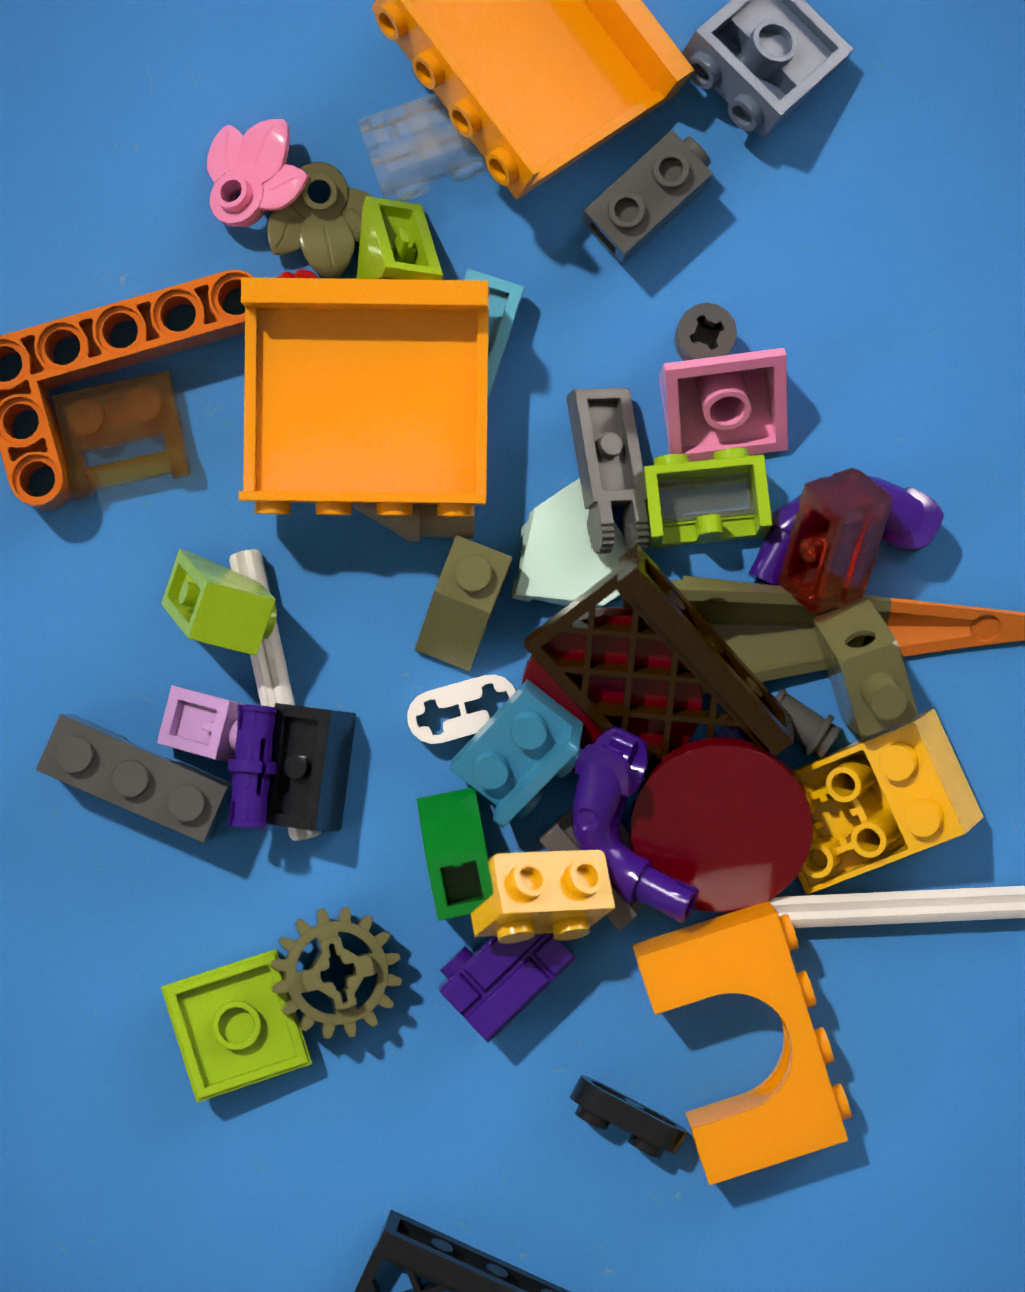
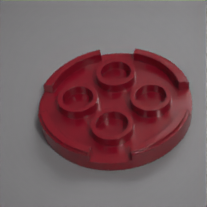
M615 607L596 608L595 622L631 625L632 609ZM589 611L577 620L588 621ZM639 616L638 626L649 627L648 624ZM561 632L546 643L547 647L560 659L584 661L586 635ZM593 635L591 661L627 664L630 639ZM637 639L634 665L670 668L672 651L663 641ZM531 655L524 668L522 684L527 679L583 722L579 746L582 750L587 745L595 743L604 732ZM678 660V669L688 670L686 666L680 660ZM572 673L582 683L583 674ZM590 675L588 691L597 701L623 703L626 678ZM633 679L630 704L666 707L669 682ZM676 682L673 708L701 710L702 685ZM612 716L621 726L622 717ZM629 717L628 732L646 741V744L662 745L663 720ZM672 721L669 746L681 747L687 744L696 730L697 723ZM651 758L656 765L660 763V759Z
M702 739L671 751L662 757V762L646 777L638 793L635 794L632 804L631 841L634 852L640 857L651 860L653 868L698 888L699 896L694 909L701 911L734 912L772 899L788 887L796 878L808 857L812 842L813 823L807 793L799 777L792 768L789 769L775 756L753 746L752 742L742 739Z

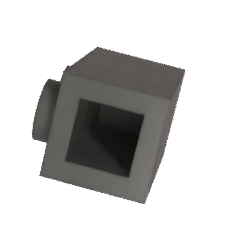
M671 130L584 209L582 223L616 260L623 265L709 186L713 175L708 168L711 164L709 156L694 139L686 137L682 140Z

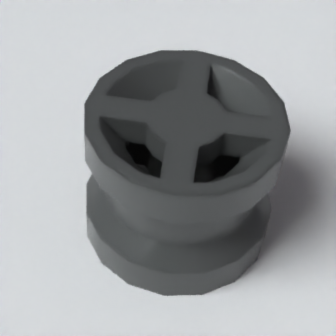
M702 303L694 305L684 313L676 328L674 338L676 352L683 361L728 355L736 341L737 329L735 321L726 309L717 304ZM703 324H704L705 326H709V327H711V328H715V327H717V328L711 330V329L708 328V327H704Z

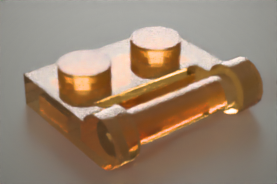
M168 370L52 395L67 465L68 483L74 500L93 497V490L166 474H172L173 479L192 475L172 375ZM164 435L166 451L92 467L88 466L86 452Z

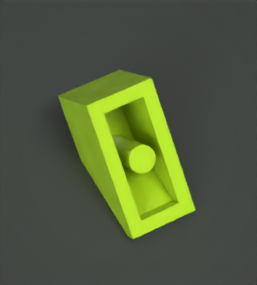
M179 549L161 605L188 639L257 656L262 639L269 638L277 617V609L274 605L276 599L260 582L192 552Z

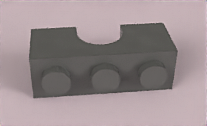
M60 714L36 768L41 773L202 843L212 840L232 793V783L186 763L173 761L127 741V738L72 714Z

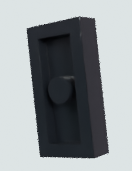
M275 703L274 707L277 708L273 729L271 762H276V775H270L266 823L311 831H340L356 714Z

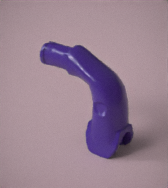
M851 472L828 476L772 513V527L748 575L764 584L781 586L802 544L810 543L817 526L829 513L849 516L881 533L880 542L896 550L907 552L919 551L931 543L943 521L944 513L935 500L910 486L903 488L874 476Z
M613 727L605 731L595 743L587 745L577 758L574 773L579 775L573 801V834L580 850H601L604 852L610 884L627 903L633 905L636 902H640L683 923L695 907L699 896V889L653 868L651 860L638 856L621 840L619 830L620 819L628 796L634 794L640 787L648 767V748L646 741L622 728Z

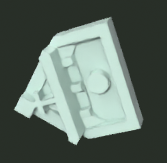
M580 478L535 507L530 512L529 521L521 527L520 537L523 538L518 577L513 583L512 598L527 602L535 599L567 606L616 569L619 558L629 551L627 546H625L623 533L614 522L613 527L616 538L612 552L606 554H596V552H593L587 530L589 509L584 507ZM615 590L598 603L596 608H602L618 597L620 593Z

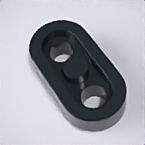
M580 1075L570 1095V1098L579 1105L575 1111L579 1118L602 1130H607L610 1123L631 1133L628 1140L631 1145L655 1158L660 1159L664 1150L676 1154L687 1134V1130L673 1120L588 1076Z

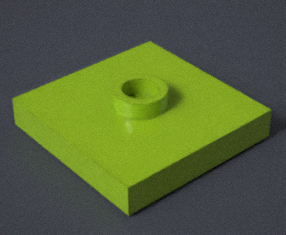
M276 949L161 986L197 1103L312 1064L302 1030L299 1028L296 1012L284 1015L280 1010L285 1002L290 999L288 993H274L271 989V985L284 979L283 971L270 967L271 960L279 959Z

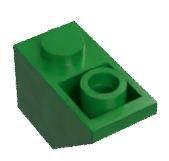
M471 787L417 798L425 858L437 919L440 921L470 915L494 894L488 864L490 859L476 790Z

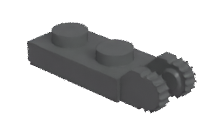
M573 389L566 396L584 507L589 509L587 530L590 536L591 548H593V552H596V554L612 552L616 538L613 527L612 508H623L621 527L625 546L630 550L638 544L646 551L650 542V528L648 527L649 521L645 504L647 498L643 463L630 389Z

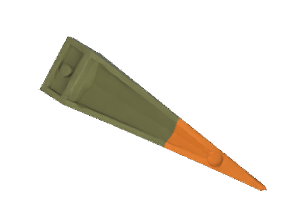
M683 576L682 580H670L761 682L827 670L812 618L868 598L896 638L902 657L1025 640V612ZM622 597V608L633 610L629 603ZM867 635L850 640L847 646L853 648L863 647L862 643ZM702 685V695L709 694Z

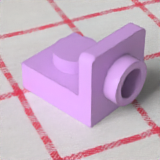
M171 685L157 743L214 760L228 762V759H234L238 704L243 705L246 703L231 701Z

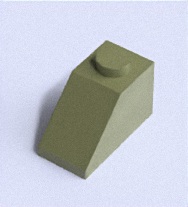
M456 535L434 590L414 650L470 672L512 565L513 557Z

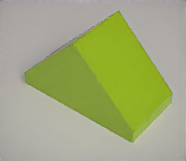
M366 196L362 208L357 279L442 280L443 273L422 205Z

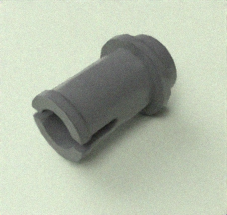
M781 688L775 698L791 715L794 741L805 747L803 754L806 756L814 753L822 758L838 736L841 728L832 723L834 720L832 715L829 714L824 718Z

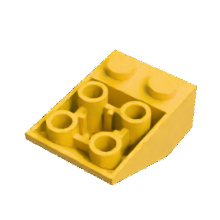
M934 708L919 714L918 718L913 721L867 736L793 770L807 793L813 823L810 851L802 869L797 875L806 895L964 835L984 818Z

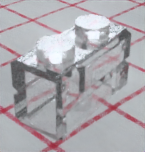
M435 93L357 120L359 131L383 198L395 194L397 201L410 200L427 193L431 189L430 181L451 174L453 181L459 182L476 177L487 170L483 155L470 138L462 136L455 129L450 120L448 109Z

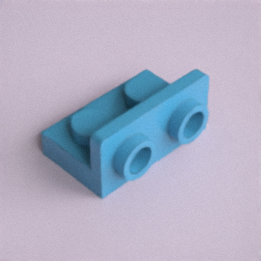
M527 679L452 758L450 770L496 805L493 821L504 828L517 814L525 817L536 807L543 796V787L555 775L563 778L575 767L577 758L582 751L579 746L583 722Z

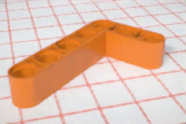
M227 270L1 335L0 360L4 356L14 353L20 354L22 358V368L18 376L11 381H0V453L9 485L14 495L23 503L47 511L63 506L71 497L74 488L72 472L48 389L245 333V313L240 315L226 313L223 303L230 291L241 288V277H254L242 270ZM187 304L195 308L196 317L194 323L188 329L179 332L168 329L167 317L174 307ZM122 321L136 322L138 326L136 340L126 348L112 347L110 342L112 329ZM66 337L78 338L80 351L77 358L67 365L56 364L53 352L57 343ZM25 410H35L39 421L37 430L26 439H16L13 433L14 419ZM40 467H51L55 474L53 488L44 496L34 497L29 489L31 474Z

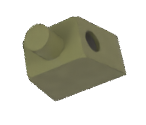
M869 598L812 618L841 718L858 736L867 737L918 718V711L897 640ZM867 635L862 643L863 647L853 648L847 646L850 640Z

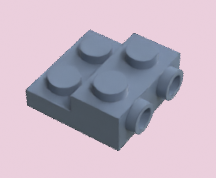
M731 0L695 31L682 54L694 68V72L689 77L692 82L703 89L712 87L728 103V113L734 124L745 131H752L754 129L764 139L800 107L807 96L848 59L854 49L805 0Z

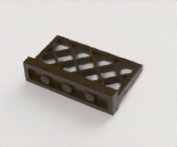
M638 544L619 558L616 569L524 638L523 646L603 732L613 727L628 731L629 717L664 721L662 745L647 744L648 767L644 775L645 778L657 766L651 758L660 759L661 763L662 757L679 748L677 746H669L672 721L707 724L705 739L713 738L715 725L741 727L751 738L752 741L750 742H752L753 746L766 752L770 751L774 756L794 743L791 715ZM617 590L633 608L631 625L595 622L596 605ZM589 611L588 621L577 620ZM639 616L648 624L649 627L638 626ZM561 632L586 635L584 661L560 659L547 647L546 643ZM593 635L629 638L627 664L591 661ZM637 639L663 641L672 651L670 668L634 665ZM678 660H680L688 670L678 669ZM572 673L583 674L582 683ZM589 676L626 678L623 703L597 701L588 691ZM633 679L669 682L666 707L630 704ZM676 682L703 685L711 694L709 711L673 708ZM717 702L723 707V709L726 712L716 711ZM612 716L622 717L621 726Z

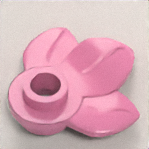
M271 119L259 122L248 129L244 136L233 126L226 125L212 141L207 156V171L215 184L211 190L209 202L212 213L223 224L231 227L251 226L258 222L266 211L282 210L288 207L305 188L309 175L300 168L286 164L290 145V128L284 119ZM241 191L240 196L236 200L232 201L236 194Z

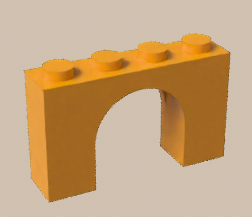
M766 901L632 944L641 977L655 1015L712 996L739 993L753 996L767 1003L779 1014L783 1027L781 1055L771 1074L761 1084L745 1093L685 1112L709 1186L848 1141L843 1121L852 1118L850 1106L841 1083L831 1086L825 1064L834 1062V1056L824 1028L813 1029L807 1008L816 1006L817 1002L807 972L804 970L796 973L789 951L799 949V944L788 914L778 916L771 903Z

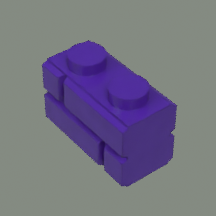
M553 933L535 934L531 939L510 944L500 943L497 936H490L473 953L466 946H463L442 966L439 971L446 979L439 985L438 990L489 1043L576 959V956L563 941L555 940Z

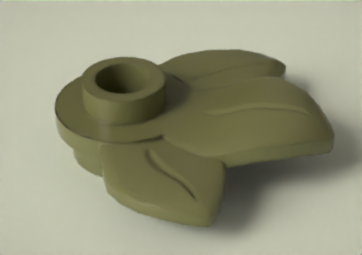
M312 162L300 168L309 175V180L298 198L288 207L272 211L267 225L268 241L274 255L291 253L301 248L305 259L319 275L325 279H339L350 263L355 248V241L360 242L362 208L365 197L372 196L362 190L348 187L342 173L333 165L325 162ZM315 180L325 182L330 190L329 198L322 204L313 202L308 196V187Z

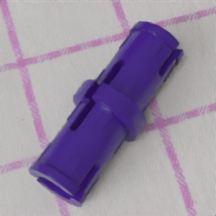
M238 704L234 759H228L227 770L233 772L231 804L227 826L266 829L270 775H276V762H271L273 729L277 708Z

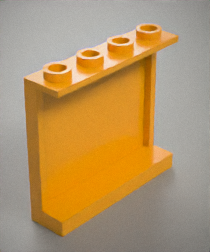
M375 0L371 8L382 33L389 40L396 41L412 62L413 71L420 83L435 92L448 109L450 120L455 129L462 136L470 138L485 158L486 166L491 176L500 185L506 186L516 200L675 97L694 72V68L641 0Z
M241 277V303L245 306L244 469L243 491H239L240 501L254 503V514L276 515L291 514V503H315V515H352V504H376V515L413 516V505H437V516L473 517L474 505L486 506L489 348L488 281Z

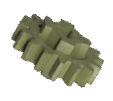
M341 907L336 921H330L324 908L318 909L315 916L316 925L310 927L301 918L294 921L296 931L299 934L295 941L286 937L279 938L278 943L288 953L285 959L271 960L270 967L283 971L284 979L271 985V989L274 993H288L290 999L285 1002L280 1010L284 1015L300 1010L303 1015L299 1022V1028L305 1032L313 1026L315 1021L321 1022L320 1029L323 1038L331 1039L335 1025H342V1029L347 1037H355V1021L362 1019L369 1026L375 1027L378 1021L372 1010L377 1005L392 1009L394 1002L384 992L386 986L401 985V978L388 974V966L401 960L400 954L384 953L382 946L391 937L388 931H382L375 935L368 932L371 928L373 917L364 915L357 924L351 923L350 908ZM338 932L348 933L358 938L370 952L355 955L343 948ZM315 938L317 953L308 968L296 971L297 961L301 952ZM329 945L331 953L335 955L338 963L349 964L351 974L342 977L343 987L340 988L341 994L340 991L336 990L332 982L321 980L320 972L327 970L330 964L329 958L331 954ZM375 974L370 993L356 1007V990L364 977ZM317 990L329 997L333 1013H325L315 1009L303 998L301 993Z

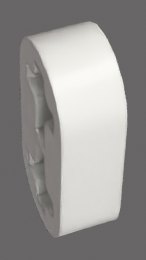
M484 675L426 691L418 695L410 704L407 713L408 726L413 735L420 741L429 744L444 743L473 735L490 719V715L486 710L467 714L465 703L483 697L482 687L487 684H493L494 689L498 693L507 692L509 698L516 690L513 684L504 677ZM430 700H435L437 706L444 709L459 705L461 716L443 722L444 732L439 735H433L430 726L420 727L418 724L417 716L426 712L425 703Z

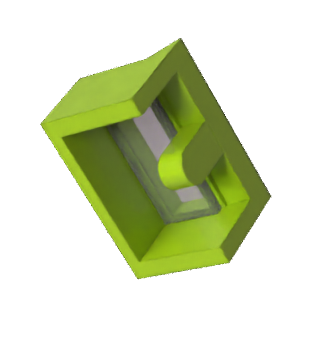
M728 448L714 452L713 459L690 462L689 455L668 454L654 458V465L644 466L643 472L647 498L645 504L649 521L648 527L650 528L649 549L766 538L772 527L764 454L749 456L747 448Z

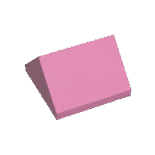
M784 348L663 363L658 377L669 454H687L691 462L713 459L714 452L728 448H747L749 455L788 450L787 366Z

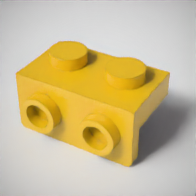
M601 850L495 854L488 862L494 894L471 913L474 937L497 936L498 942L504 944L526 941L534 937L535 934L553 933L554 939L560 941L584 937L590 933L592 925L615 909L605 854Z

